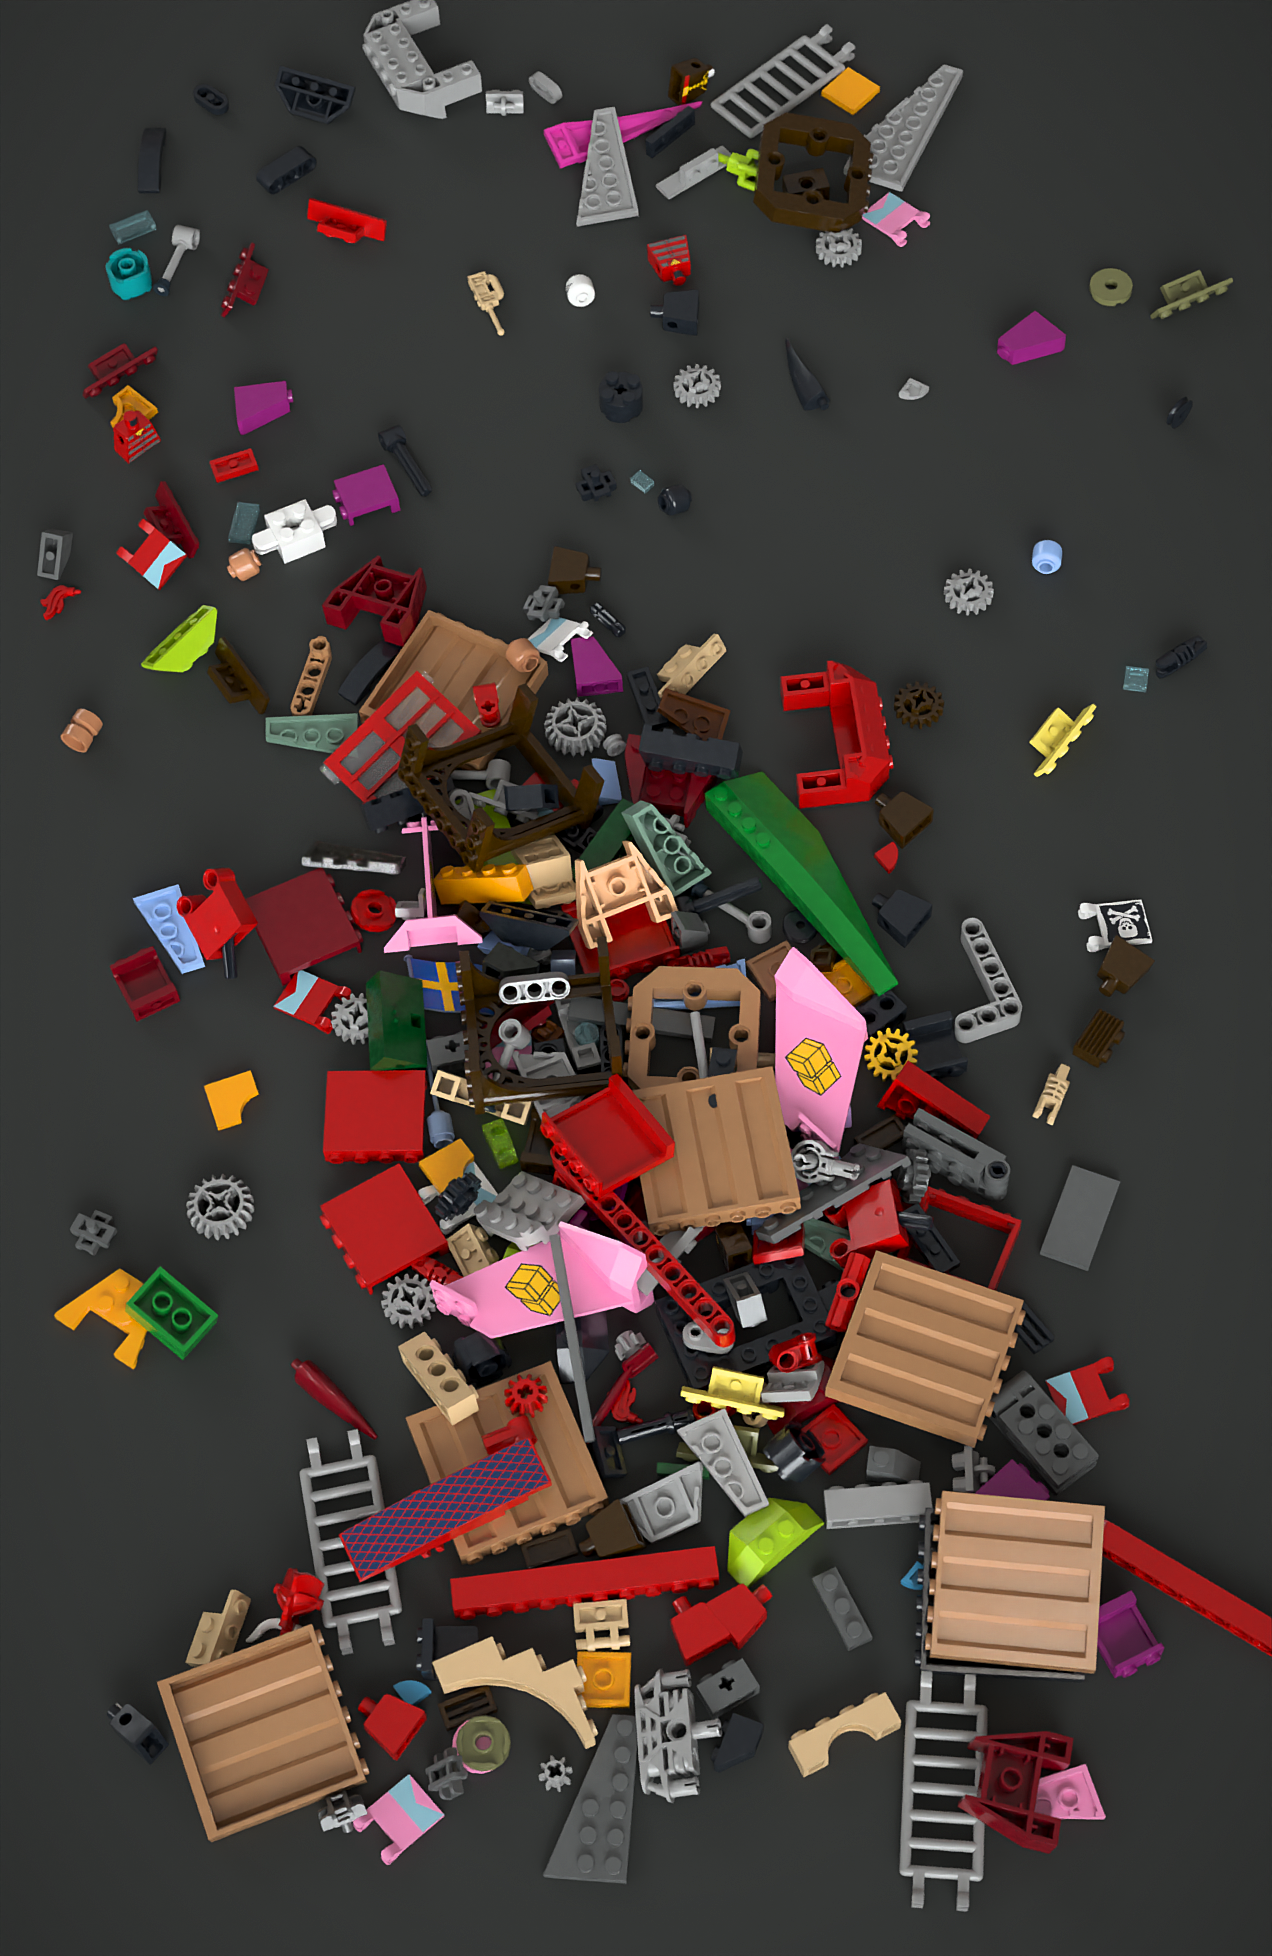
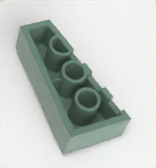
M639 801L621 812L644 859L672 892L673 898L712 874L651 803Z

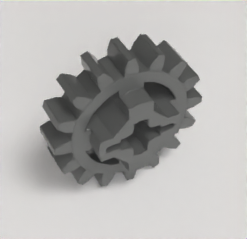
M910 1149V1151L906 1152L911 1165L906 1168L900 1165L899 1174L896 1177L898 1188L901 1189L900 1197H902V1202L907 1204L920 1203L921 1197H924L925 1192L928 1190L931 1169L927 1165L928 1157L925 1156L926 1152L922 1150Z

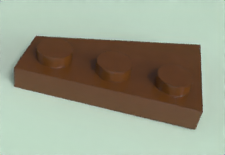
M667 688L663 691L657 712L687 733L696 734L703 741H707L709 737L722 740L730 714L728 709Z

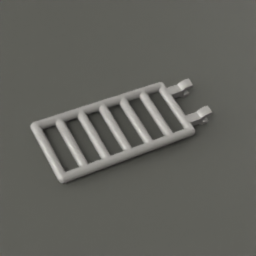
M826 24L811 39L804 35L712 101L711 107L747 137L753 138L763 130L765 123L789 112L845 70L843 63L855 58V54L851 52L855 49V46L848 42L834 56L820 47L822 44L832 41V36L829 35L832 32V28ZM806 45L833 66L834 69L826 74L797 50ZM791 56L818 77L819 80L811 85L782 61ZM776 67L804 90L796 96L767 72ZM760 77L789 101L781 107L752 83ZM745 88L774 112L766 118L737 95V93ZM730 99L759 123L752 129L723 107L722 104Z

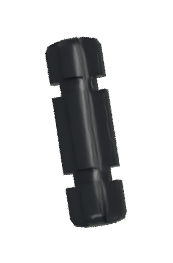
M599 602L591 605L590 613L596 618L599 617L598 620L607 629L613 630L612 633L616 637H621L626 633V627L621 622H618V619L607 609H603L604 606Z

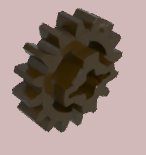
M916 681L913 687L907 683L906 690L900 688L899 695H895L894 711H896V718H902L903 725L909 722L910 728L918 725L919 729H922L923 724L931 727L932 721L937 723L939 716L943 715L944 700L941 699L942 693H936L935 686L928 688L927 682L920 686L919 682Z

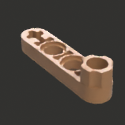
M318 636L310 641V653L290 707L292 716H310L314 711L332 660L330 643L326 637ZM313 669L321 671L318 676L309 675V672ZM311 687L314 689V692L310 695L302 693L305 688ZM302 701L305 702V709H303L301 712H298V710H301L302 708Z

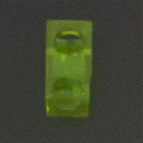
M503 1118L482 1125V1134L489 1145L498 1168L502 1169L518 1163V1157Z

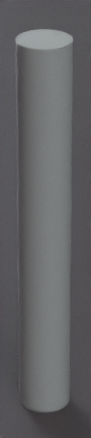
M695 1011L690 1013L699 1077L701 1079L708 1077L709 1070L700 1012Z

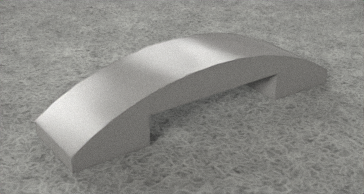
M571 998L554 1000L558 1018L564 1030V1037L577 1070L601 1065V1059L595 1042H593L587 1023L567 1020Z

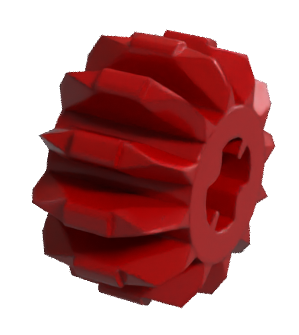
M530 1373L526 1379H522V1376L518 1374V1382L510 1380L508 1382L510 1388L504 1390V1396L507 1397L504 1400L505 1405L511 1407L510 1412L513 1415L518 1412L520 1416L529 1413L534 1418V1411L543 1412L544 1407L542 1404L548 1402V1397L545 1395L547 1387L541 1386L542 1380L540 1378L532 1380Z

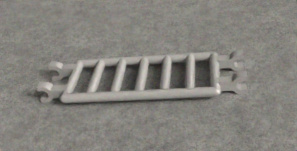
M358 1429L347 1431L352 1459L323 1465L317 1437L306 1439L311 1467L300 1471L315 1575L325 1583L319 1597L324 1600L321 1609L323 1624L326 1628L337 1627L342 1655L353 1653L348 1624L377 1618L380 1620L384 1646L394 1645L395 1639L390 1616L399 1614L402 1611L395 1566L385 1570L386 1580L332 1591L328 1589L327 1576L355 1570L351 1561L325 1566L323 1551L343 1548L344 1546L340 1537L321 1541L319 1527L373 1516L385 1509L377 1459L374 1455L363 1456ZM366 1466L368 1468V1481L313 1492L312 1477ZM367 1491L372 1492L374 1505L321 1516L316 1514L315 1502ZM386 1590L389 1591L391 1605L333 1616L332 1601Z
M921 1671L920 1700H909L906 1703L899 1871L903 1876L913 1877L911 1907L923 1908L924 1877L958 1880L956 1911H968L969 1881H980L983 1878L985 1823L969 1813L913 1809L914 1793L964 1796L967 1794L977 1796L984 1753L976 1751V1759L915 1754L916 1738L971 1742L975 1736L987 1735L988 1709L985 1705L975 1704L976 1675L965 1674L963 1703L931 1701L932 1672ZM917 1711L976 1715L977 1728L976 1731L916 1727ZM915 1766L975 1770V1786L914 1782ZM912 1820L974 1825L973 1841L912 1837ZM911 1848L973 1853L972 1869L911 1865Z

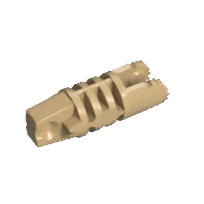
M1061 1064L1055 1075L1049 1074L1033 1117L1038 1119L1043 1112V1107L1052 1109L1047 1117V1123L1053 1125L1070 1084L1066 1080L1070 1067Z

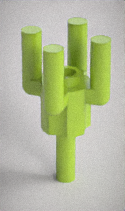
M749 149L746 156L733 152L730 157L718 152V162L726 164L728 172L739 175L737 184L754 191L755 182L748 180L750 176L756 177L757 166L754 159L758 160L759 151Z

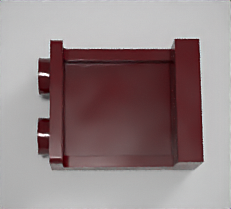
M154 946L143 948L136 954L119 959L110 966L113 977L136 1022L180 1002L178 992L159 960Z

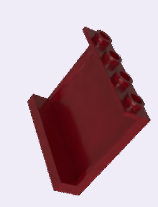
M323 867L245 899L258 922L254 928L283 986L290 982L291 974L356 947L358 953L362 952L360 943L363 942L362 936L358 929H353L351 925L354 923L349 910L344 911L342 907L345 905L340 892L335 893L333 889L335 887L334 880L330 873L326 875Z

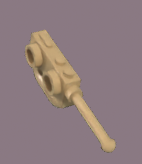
M485 271L468 276V284L474 293L475 301H478V307L489 312L498 335H504L505 331L502 329L493 311V308L499 305V300L504 296V291L498 278L492 274L486 275ZM489 284L492 285L494 291H489Z

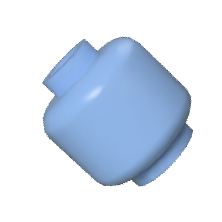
M1052 540L1038 542L1033 548L1032 565L1043 574H1050L1059 569L1062 560L1061 546Z

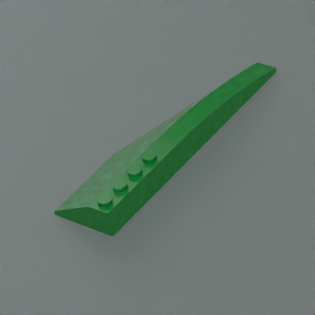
M758 772L724 781L706 792V810L879 997L898 985L893 971L819 831L763 772Z

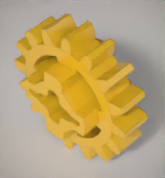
M887 1028L886 1034L883 1035L880 1031H877V1039L869 1038L872 1046L866 1045L865 1050L870 1054L864 1055L866 1061H871L867 1068L868 1070L875 1069L874 1077L882 1074V1081H886L887 1077H891L893 1082L904 1067L901 1057L908 1053L906 1062L909 1061L916 1065L917 1060L912 1058V1056L918 1055V1050L911 1049L915 1045V1041H907L908 1033L900 1036V1029H897L895 1034H893L890 1028ZM889 1040H896L900 1043L894 1044L891 1043ZM880 1044L881 1053L874 1057L875 1050ZM887 1049L891 1053H895L896 1063L891 1057H887ZM883 1066L891 1067L893 1070H886V1069H883L882 1067H883Z

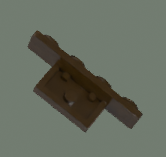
M221 637L215 650V654L221 661V664L209 666L207 670L208 675L229 704L249 700L259 714H264L270 700L268 694L247 668L244 661L241 660L233 646L230 645L225 637Z

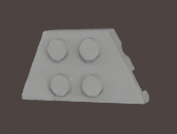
M513 1051L512 1059L521 1077L541 1079L575 1075L565 1052L519 1054V1051ZM585 1096L532 1102L542 1121L543 1112H546L551 1118L579 1103Z
M702 1462L690 1465L621 1499L628 1503L640 1532L651 1543L659 1542L701 1521Z

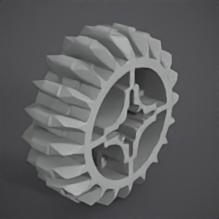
M577 697L574 702H571L568 698L565 704L559 701L558 707L552 706L551 713H547L544 728L546 729L545 736L550 746H554L556 752L562 750L564 756L571 752L573 757L576 753L580 752L583 756L586 750L592 753L593 747L599 748L600 741H604L607 726L605 725L606 718L601 708L597 709L595 702L589 705L587 699L580 702Z
M224 1174L221 1175L220 1179H216L212 1175V1181L207 1182V1180L203 1179V1186L195 1185L196 1193H189L191 1201H188L186 1204L187 1209H189L187 1216L191 1219V1226L196 1227L199 1234L204 1233L208 1239L214 1234L215 1239L218 1241L221 1235H224L229 1240V1233L233 1232L238 1236V1228L246 1229L245 1221H251L252 1216L250 1213L254 1212V1206L252 1205L254 1199L250 1195V1189L247 1186L244 1187V1182L241 1180L236 1182V1178L233 1175L228 1180ZM238 1198L240 1204L234 1213L232 1207L235 1204L234 1201ZM205 1202H208L207 1213L202 1216V1207Z

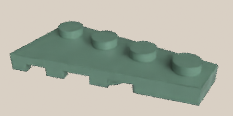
M358 713L266 717L265 738L270 743L333 753L359 728ZM358 746L348 756L358 758Z
M813 1218L803 1222L805 1227L804 1247L839 1270L844 1271L831 1256L829 1250L831 1244L839 1238H845L850 1241L849 1230ZM896 1251L890 1252L888 1255L894 1256Z

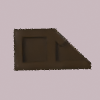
M828 942L823 946L819 944L811 950L809 961L820 972H832L837 951Z

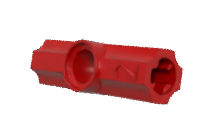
M850 1252L841 1280L837 1285L836 1294L825 1326L832 1330L846 1333L871 1263L870 1258L859 1253ZM850 1287L854 1289L855 1294L852 1297H845L841 1294V1291L844 1288Z

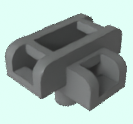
M540 585L533 595L528 596L523 610L529 620L534 621L535 618H540L542 622H546L548 618L558 619L560 616L559 610L564 607L565 603L563 599L558 598L556 587Z
M98 1210L94 1211L91 1218L79 1213L70 1228L71 1233L79 1237L75 1244L76 1248L79 1250L83 1249L91 1255H96L100 1246L108 1248L110 1246L109 1242L117 1233V1229L112 1227L113 1217Z
M449 1747L444 1750V1753L436 1754L434 1756V1765L425 1769L426 1775H429L430 1784L428 1785V1790L439 1791L440 1797L444 1800H451L463 1794L462 1780H465L468 1776V1772L463 1766L462 1756L457 1755L456 1748Z
M346 1789L331 1797L330 1795L325 1797L328 1806L318 1811L323 1831L341 1826L344 1833L351 1832L354 1829L351 1821L367 1814L362 1797L358 1794L348 1797Z

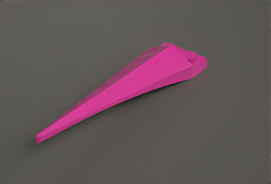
M698 101L651 112L617 117L623 143L669 122L679 111L684 110L687 106L693 109L701 107L702 102ZM593 120L561 123L544 129V136L560 168L586 161Z

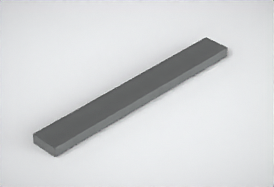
M558 1234L549 1235L585 1443L594 1442L595 1435L561 1238Z

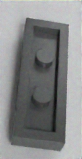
M834 1567L813 1577L812 1582L847 1650L850 1651L871 1641L873 1636L837 1568Z

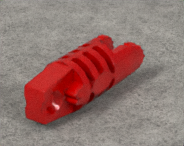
M726 946L706 949L704 953L699 951L698 953H693L692 956L686 955L671 960L667 966L715 968L729 963L730 953Z
M429 1257L411 1265L412 1269L424 1279L426 1278L428 1282L434 1280L446 1286L463 1278L457 1271Z

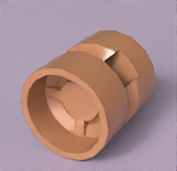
M78 709L70 721L71 724H68L61 734V739L68 747L83 753L87 751L93 742V736L98 734L103 723L92 712Z

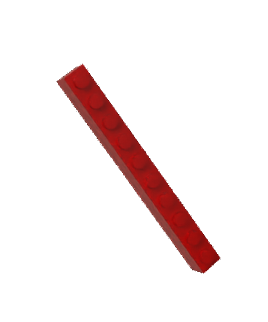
M715 1546L454 1578L450 1579L455 1618L460 1617L461 1620H471L476 1618V1615L486 1614L489 1617L502 1615V1612L525 1613L531 1608L539 1607L541 1610H550L555 1608V1605L562 1604L573 1607V1604L586 1601H608L610 1598L618 1597L620 1600H630L635 1598V1595L646 1594L648 1597H654L666 1591L684 1593L690 1588L709 1590L714 1588V1585H719V1573Z

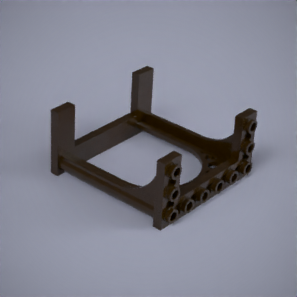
M526 683L517 688L508 724L452 745L439 748L428 747L429 739L417 724L408 726L397 770L398 777L406 784L412 796L423 806L425 813L433 819L438 830L443 832L449 840L451 847L456 849L465 865L469 866L473 873L481 871L484 862L575 825H579L582 830L590 827L604 785V779L592 765H588L583 768L576 789L531 733L530 728L539 699ZM515 745L546 784L557 785L558 799L564 806L562 809L515 827L494 828L495 823L482 807L473 810L471 821L460 814L449 799L447 781L452 772L459 766ZM427 778L436 779L441 784L432 785Z
M606 936L597 937L599 972L569 975L570 992L562 999L601 995L611 1071L532 1079L521 1077L507 1071L497 1062L490 1048V1038L494 1026L507 1012L527 1003H504L499 996V984L503 979L491 977L478 970L470 959L469 950L459 951L460 961L455 962L456 975L458 976L460 1006L465 1005V1010L461 1011L462 1025H467V1030H462L464 1045H469V1050H464V1066L469 1105H474L475 1115L485 1114V1106L594 1095L607 1088L609 1077L616 1073L623 1080L622 1056L619 1035H617ZM555 981L552 987L560 990L564 988L565 983L563 981ZM533 983L529 985L528 990L538 992L541 986ZM507 986L503 992L507 995H512L517 989L513 986ZM505 1004L504 1007L498 1008V1006ZM488 1008L495 1014L493 1017L488 1018L482 1016L479 1010ZM481 1023L487 1024V1028L482 1029ZM485 1062L491 1063V1066L486 1068ZM493 1072L501 1074L497 1081L492 1080L488 1075ZM508 1079H509V1080H511V1081L513 1082V1083H508V1082H506V1085H504L505 1080H508Z

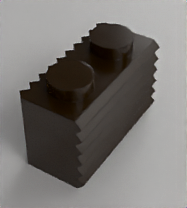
M1098 1009L1075 1043L1073 1055L1096 1068H1099L1102 1062L1107 1063L1113 1054L1112 1047L1114 1044L1119 1045L1125 1036L1123 1020H1119V1018H1115L1110 1013Z

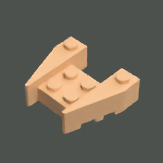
M623 841L627 853L626 856L588 871L583 860H575L577 926L585 947L589 949L597 947V937L606 936L607 943L613 941L605 920L606 917L644 902L651 921L656 923L671 918V912L678 911L672 892L630 841Z

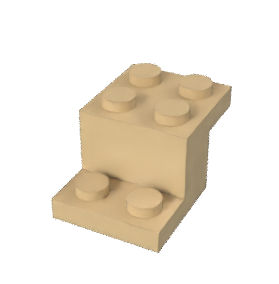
M550 835L511 851L518 865L526 864L534 888L527 898L536 910L549 908L561 903L569 904L576 900V884L572 878L571 857L556 835Z

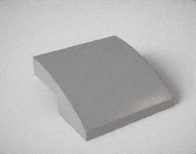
M824 1360L789 1373H784L773 1365L767 1373L769 1383L761 1392L762 1403L811 1401L822 1379L825 1366Z

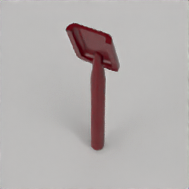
M648 1342L622 1363L624 1371L616 1380L592 1419L593 1426H601L625 1387L628 1378H634L659 1358Z

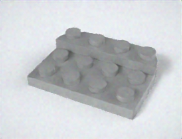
M521 1171L496 1196L492 1203L483 1200L474 1208V1213L478 1222L490 1237L496 1234L516 1243L520 1250L528 1251V1246L537 1244L540 1241L544 1245L550 1241L549 1235H555L560 1231L559 1223L561 1221L567 1223L583 1206L585 1201L579 1194Z

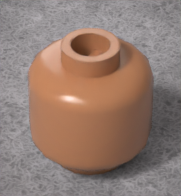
M243 548L229 556L230 565L227 566V569L233 578L238 577L239 580L246 581L260 572L259 566L262 563L253 549L250 551L248 548Z
M520 638L513 640L508 645L506 659L518 672H530L539 663V651L528 639Z

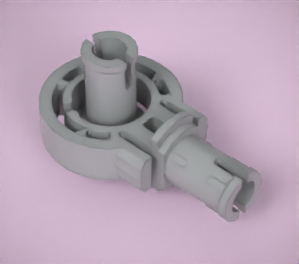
M820 1140L801 1141L791 1152L795 1176L805 1183H815L823 1180L833 1181L835 1176L832 1175L856 1180L859 1173L853 1171H860V1166L841 1161L838 1158H832L838 1157L839 1153L831 1151L828 1145ZM809 1144H813V1145H814V1147H806V1146L809 1145Z

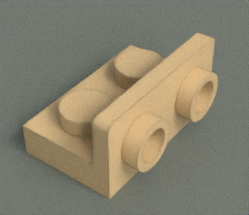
M468 1223L446 1239L448 1247L464 1277L499 1260L496 1251L488 1244V1235L482 1227Z

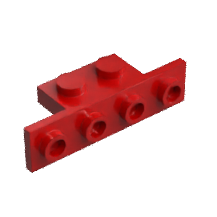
M309 199L307 219L319 222L317 232L324 233L327 237L341 238L347 243H356L363 236L380 241L385 240L387 220L317 199Z

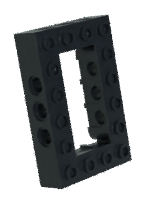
M801 1256L756 1265L752 1263L699 1284L725 1312L732 1304L723 1279L748 1272L761 1295L777 1291L780 1286V1280H782L787 1290V1299L789 1302L792 1301L797 1312V1324L735 1347L725 1354H717L708 1358L705 1351L687 1347L683 1342V1329L694 1320L671 1295L655 1301L656 1314L689 1388L708 1391L713 1366L757 1376L768 1373L773 1366L769 1359V1351L772 1346L793 1339L803 1333H815L817 1338L815 1345L818 1353L837 1346V1332L825 1326L828 1312ZM688 1293L685 1295V1297L692 1298L696 1294ZM704 1311L701 1315L708 1316L712 1312ZM697 1331L691 1332L693 1336H698ZM788 1353L781 1356L780 1362L787 1359Z

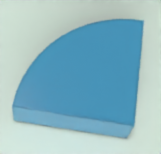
M917 1561L901 1580L903 1586L915 1590L922 1589V1585H917L918 1568H923L920 1562Z
M402 1681L393 1686L401 1699L413 1706L431 1694V1690L427 1686L417 1681Z

